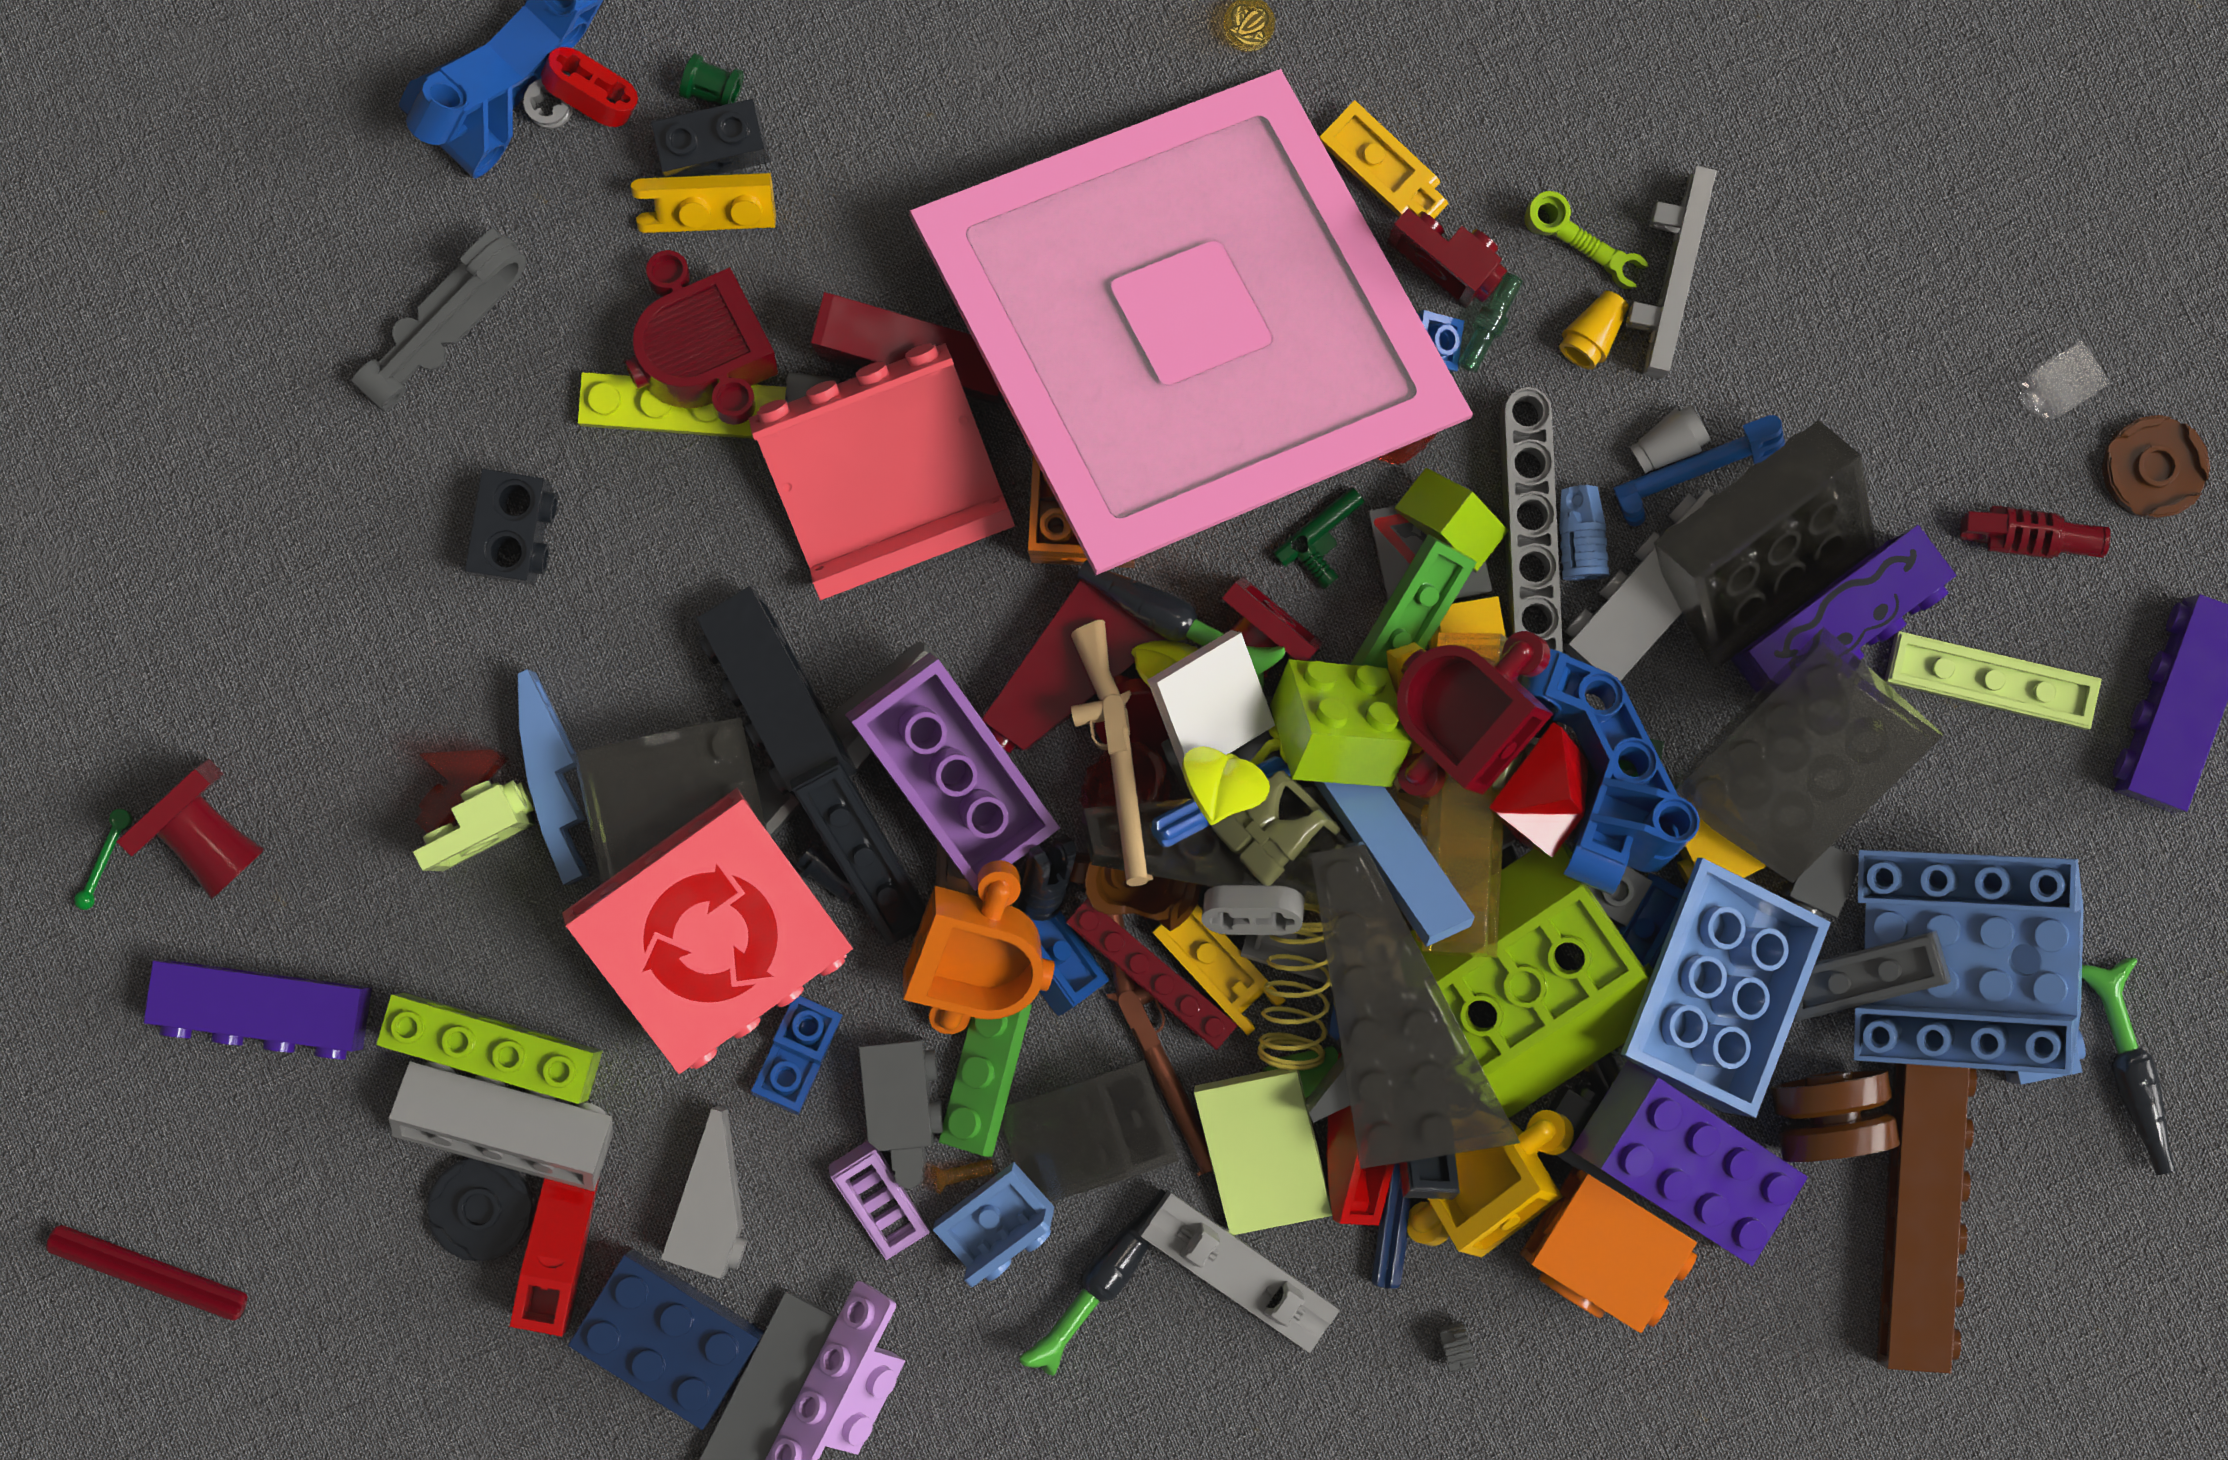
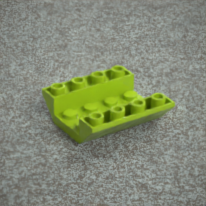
M1565 842L1553 858L1535 849L1530 850L1463 895L1461 898L1475 916L1471 927L1427 947L1414 929L1395 941L1406 987L1415 986L1418 991L1427 986L1459 1054L1448 1060L1468 1089L1498 1116L1505 1119L1510 1118L1624 1044L1653 973V968L1649 963L1644 966L1640 963L1588 886L1563 874L1572 855ZM1563 943L1578 945L1585 955L1584 965L1577 970L1563 969L1555 959L1556 948ZM1475 1001L1490 1003L1497 1012L1496 1023L1487 1028L1474 1025L1468 1016L1469 1005Z

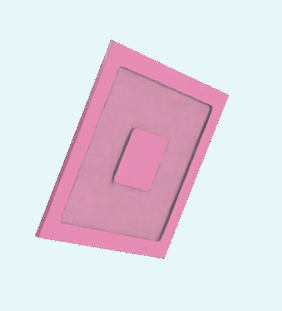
M1281 69L910 210L909 216L1095 575L1471 419L1473 415Z

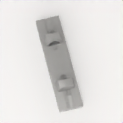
M1696 166L1693 173H1690L1688 176L1681 206L1657 202L1652 209L1649 227L1673 233L1674 238L1658 306L1633 302L1629 307L1625 326L1651 333L1642 375L1662 379L1670 372L1717 170Z
M1170 1190L1166 1192L1138 1232L1149 1243L1309 1353L1314 1349L1325 1330L1340 1311L1336 1305ZM1280 1286H1282L1283 1297L1280 1303L1275 1308H1267L1266 1306Z

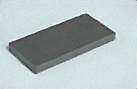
M788 1290L785 1292L700 1460L766 1459L838 1318L837 1315Z

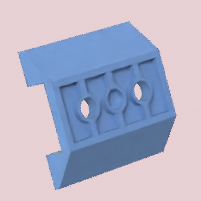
M1859 850L1858 903H1866L1865 949L1937 931L1951 982L1856 1007L1854 1060L2071 1075L2081 1016L2084 907L2078 859ZM2018 945H2030L2039 952L2041 965L2037 972L2024 974L2015 968L2012 962V954Z

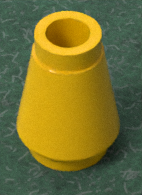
M1603 291L1601 296L1562 332L1563 341L1559 348L1563 355L1572 363L1588 370L1594 369L1597 363L1605 362L1625 314L1629 309L1628 303L1612 291Z

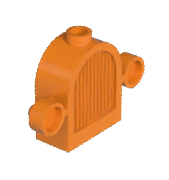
M991 861L980 869L977 876L979 897L939 886H934L903 968V1000L929 1006L930 1024L940 1033L956 1034L963 1031L968 1026L971 1017L1000 1019L1016 1014L1026 1008L1035 999L1040 990L1047 991L1050 987L1055 963L1053 960L1042 958L1040 935L1034 922L1024 912L1010 906L1018 899L1021 887L1017 868L1007 861Z

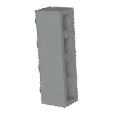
M1708 489L1696 499L1688 493L1668 515L1675 523L1667 532L1660 537L1654 531L1633 554L1640 560L1628 575L1619 570L1599 593L1606 600L1593 614L1585 608L1568 626L1565 632L1571 639L1563 649L1574 659L1609 672L1621 681L1754 532L1747 523Z
M432 1061L426 1062L425 1065L409 1062L389 1116L392 1136L395 1138L590 1191L595 1190L613 1137L612 1116L606 1115V1112L596 1105L585 1102L575 1106L555 1101L556 1099L552 1096L527 1089L525 1092L506 1088L503 1082L477 1075L473 1079L455 1074L451 1067Z

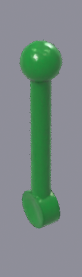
M116 809L110 814L111 830L84 889L74 896L75 906L80 910H88L95 903L93 893L121 831L129 828L132 824V815L127 810Z

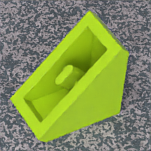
M1428 468L1423 470L1393 509L1426 535L1429 534L1475 560L1477 563L1473 568L1474 572L1479 570L1509 531L1473 491Z

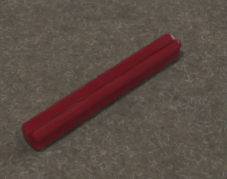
M59 1225L54 1227L47 1240L46 1250L50 1254L230 1321L239 1319L245 1310L248 1296L244 1292L67 1226Z

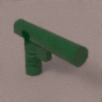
M1351 486L1272 552L1284 568L1298 558L1301 563H1304L1303 566L1307 567V571H1310L1311 575L1314 574L1313 578H1317V583L1324 590L1339 578L1333 568L1326 564L1327 561L1323 560V556L1337 545L1336 540L1329 531L1364 503L1363 498ZM1300 537L1306 540L1307 552L1305 553L1298 552L1291 547V544Z

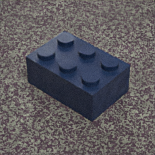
M632 1249L623 1256L568 1346L703 1430L713 1417L765 1331L635 1249Z

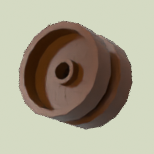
M1888 1071L1824 1072L1771 1087L1775 1114L1787 1119L1810 1118V1121L1786 1127L1779 1134L1783 1161L1813 1162L1849 1158L1886 1151L1898 1147L1900 1144L1896 1119L1885 1113H1860L1863 1110L1882 1106L1892 1097Z

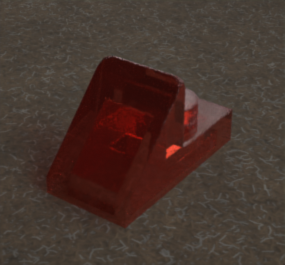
M496 750L420 753L419 755L446 778L449 783L445 787L437 784L426 794L418 806L423 812L417 817L415 822L427 833L452 823L456 818L451 808L464 802L460 794L475 785L490 781L509 758L501 751Z

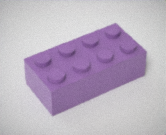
M931 653L925 655L845 714L958 871L975 891L978 890V873L985 864L996 860L1007 861L1013 864L1028 853L1030 848L1037 846L1060 829L945 667Z

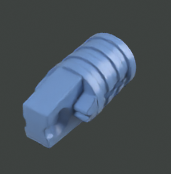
M1578 485L1561 490L1559 535L1561 536L1560 549L1562 551L1563 580L1585 581L1610 576L1607 565L1609 560L1606 551V524L1597 486Z

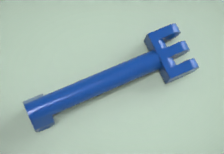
M1768 415L1743 425V437L1613 487L1627 524L1639 526L1645 521L1646 515L1641 500L1644 497L1751 456L1754 465L1781 455L1785 451L1786 446L1780 418L1775 415Z

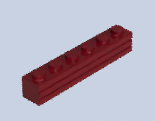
M1088 898L1066 922L1215 1050L1223 1044L1238 1026L1111 917L1093 908Z

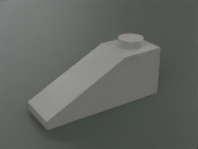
M717 1105L711 1108L661 1260L722 1279L727 1274L729 1267L736 1270L739 1268L747 1245V1239L739 1237L743 1227V1216L728 1109Z

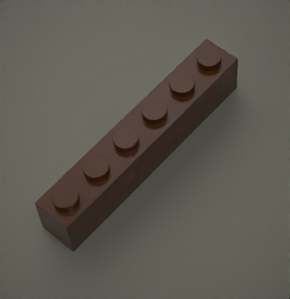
M1895 1063L1891 1116L1896 1119L1900 1144L1898 1147L1889 1149L1877 1363L1887 1369L1952 1374V1360H1958L1960 1357L1961 1334L1959 1329L1954 1328L1955 1307L1961 1308L1964 1300V1280L1962 1276H1957L1958 1257L1965 1254L1968 1238L1966 1224L1961 1223L1962 1202L1968 1201L1971 1189L1970 1174L1968 1171H1964L1965 1150L1971 1149L1974 1137L1973 1121L1971 1118H1967L1968 1097H1974L1976 1092V1068Z

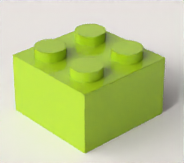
M1288 660L1271 701L1270 708L1292 780L1392 787L1412 740L1401 724L1397 710V695L1388 669L1370 665L1359 666L1322 661Z

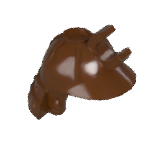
M1142 833L1147 874L1152 875L1153 880H1149L1141 886H1129L1126 884L1120 835L1105 841L1103 846L1094 854L1076 853L1070 882L1085 884L1086 894L1092 907L1107 915L1138 914L1154 920H1160L1161 925L1172 931L1189 918L1198 904L1205 871L1200 846L1192 835L1170 847H1162L1153 835Z

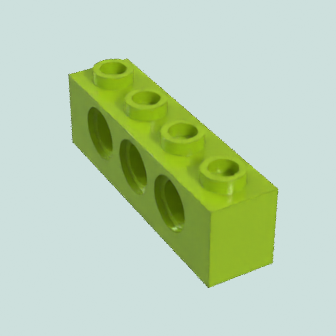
M407 993L391 994L376 1044L380 1047L576 1104L588 1101L603 1050Z

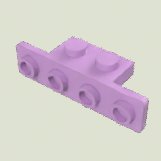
M861 1281L855 1283L765 1460H819L825 1446L859 1454L864 1442L872 1432L873 1424L888 1395L894 1389L897 1377L905 1363V1360L894 1352L876 1347L896 1309V1303L867 1283Z

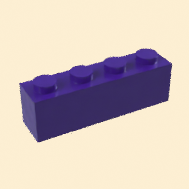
M2202 594L2183 598L2182 603L2177 602L2171 610L2166 623V631L2171 634L2165 651H2159L2156 654L2149 669L2148 679L2153 681L2147 700L2142 699L2138 703L2131 719L2130 726L2132 729H2135V733L2129 749L2124 748L2120 752L2113 769V777L2118 778L2113 790L2114 792L2170 813L2188 812L2228 702V604Z
M155 960L152 963L144 1023L160 1025L159 1035L168 1037L191 1038L192 1030L212 1033L211 1042L243 1045L244 1037L264 1040L262 1049L293 1053L295 1051V1044L315 1047L314 1056L345 1060L347 1051L362 1050L364 1047L372 988L181 961Z

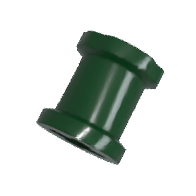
M694 53L684 70L679 88V96L687 100L694 96L718 106L735 103L742 88L743 71L737 68L732 72L704 62L702 55Z

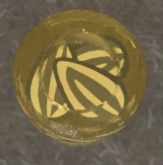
M1236 0L1228 7L1223 22V31L1227 41L1235 49L1243 52H1254L1265 47L1271 40L1275 27L1274 14L1268 4L1262 0Z

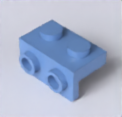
M1013 1162L938 1218L934 1223L933 1231L967 1267L964 1281L972 1288L984 1278L987 1281H993L1009 1267L1011 1258L1023 1249L1031 1252L1042 1245L1051 1233L1050 1226L1055 1207L1016 1163Z

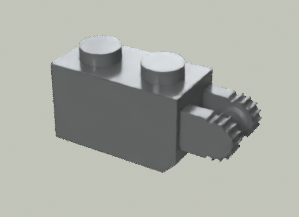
M925 1039L862 1045L859 1047L868 1142L879 1151L891 1150L892 1170L895 1171L893 1177L896 1178L895 1183L899 1184L898 1187L902 1186L904 1190L906 1188L910 1190L912 1188L916 1189L919 1184H922L921 1182L924 1181V1177L927 1176L925 1174L927 1169L924 1167L927 1164L925 1147L932 1146L935 1143L934 1133H943L941 1102H931L929 1081L938 1080L935 1049L926 1050Z

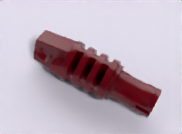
M1992 506L1990 507V513L1968 511L1962 517L1960 523V539L1988 544L1987 551L1997 553H2011L2013 555H2027L2028 557H2042L2045 559L2058 557L2060 553L2104 558L2110 546V527L2065 522L2063 516L2053 512L2046 513L2037 510L2030 511L2028 509H2014L2013 507Z

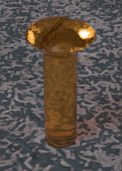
M990 1158L945 1170L932 1165L930 1173L931 1179H936L932 1183L935 1191L941 1194L946 1185L994 1174V1169Z

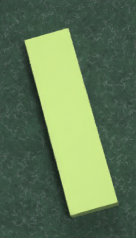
M1898 631L1894 635L1884 683L2088 730L2091 729L2102 679Z

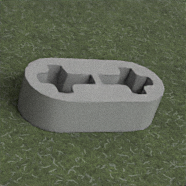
M1215 886L1208 889L1204 895L1201 921L1206 928L1219 934L1289 935L1298 932L1302 927L1305 899L1297 890L1285 886Z

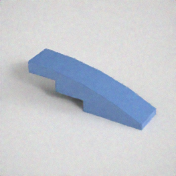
M526 669L518 673L519 730L527 782L542 835L564 885H572L590 876L568 831L569 828L586 819L563 774L582 764L537 673Z

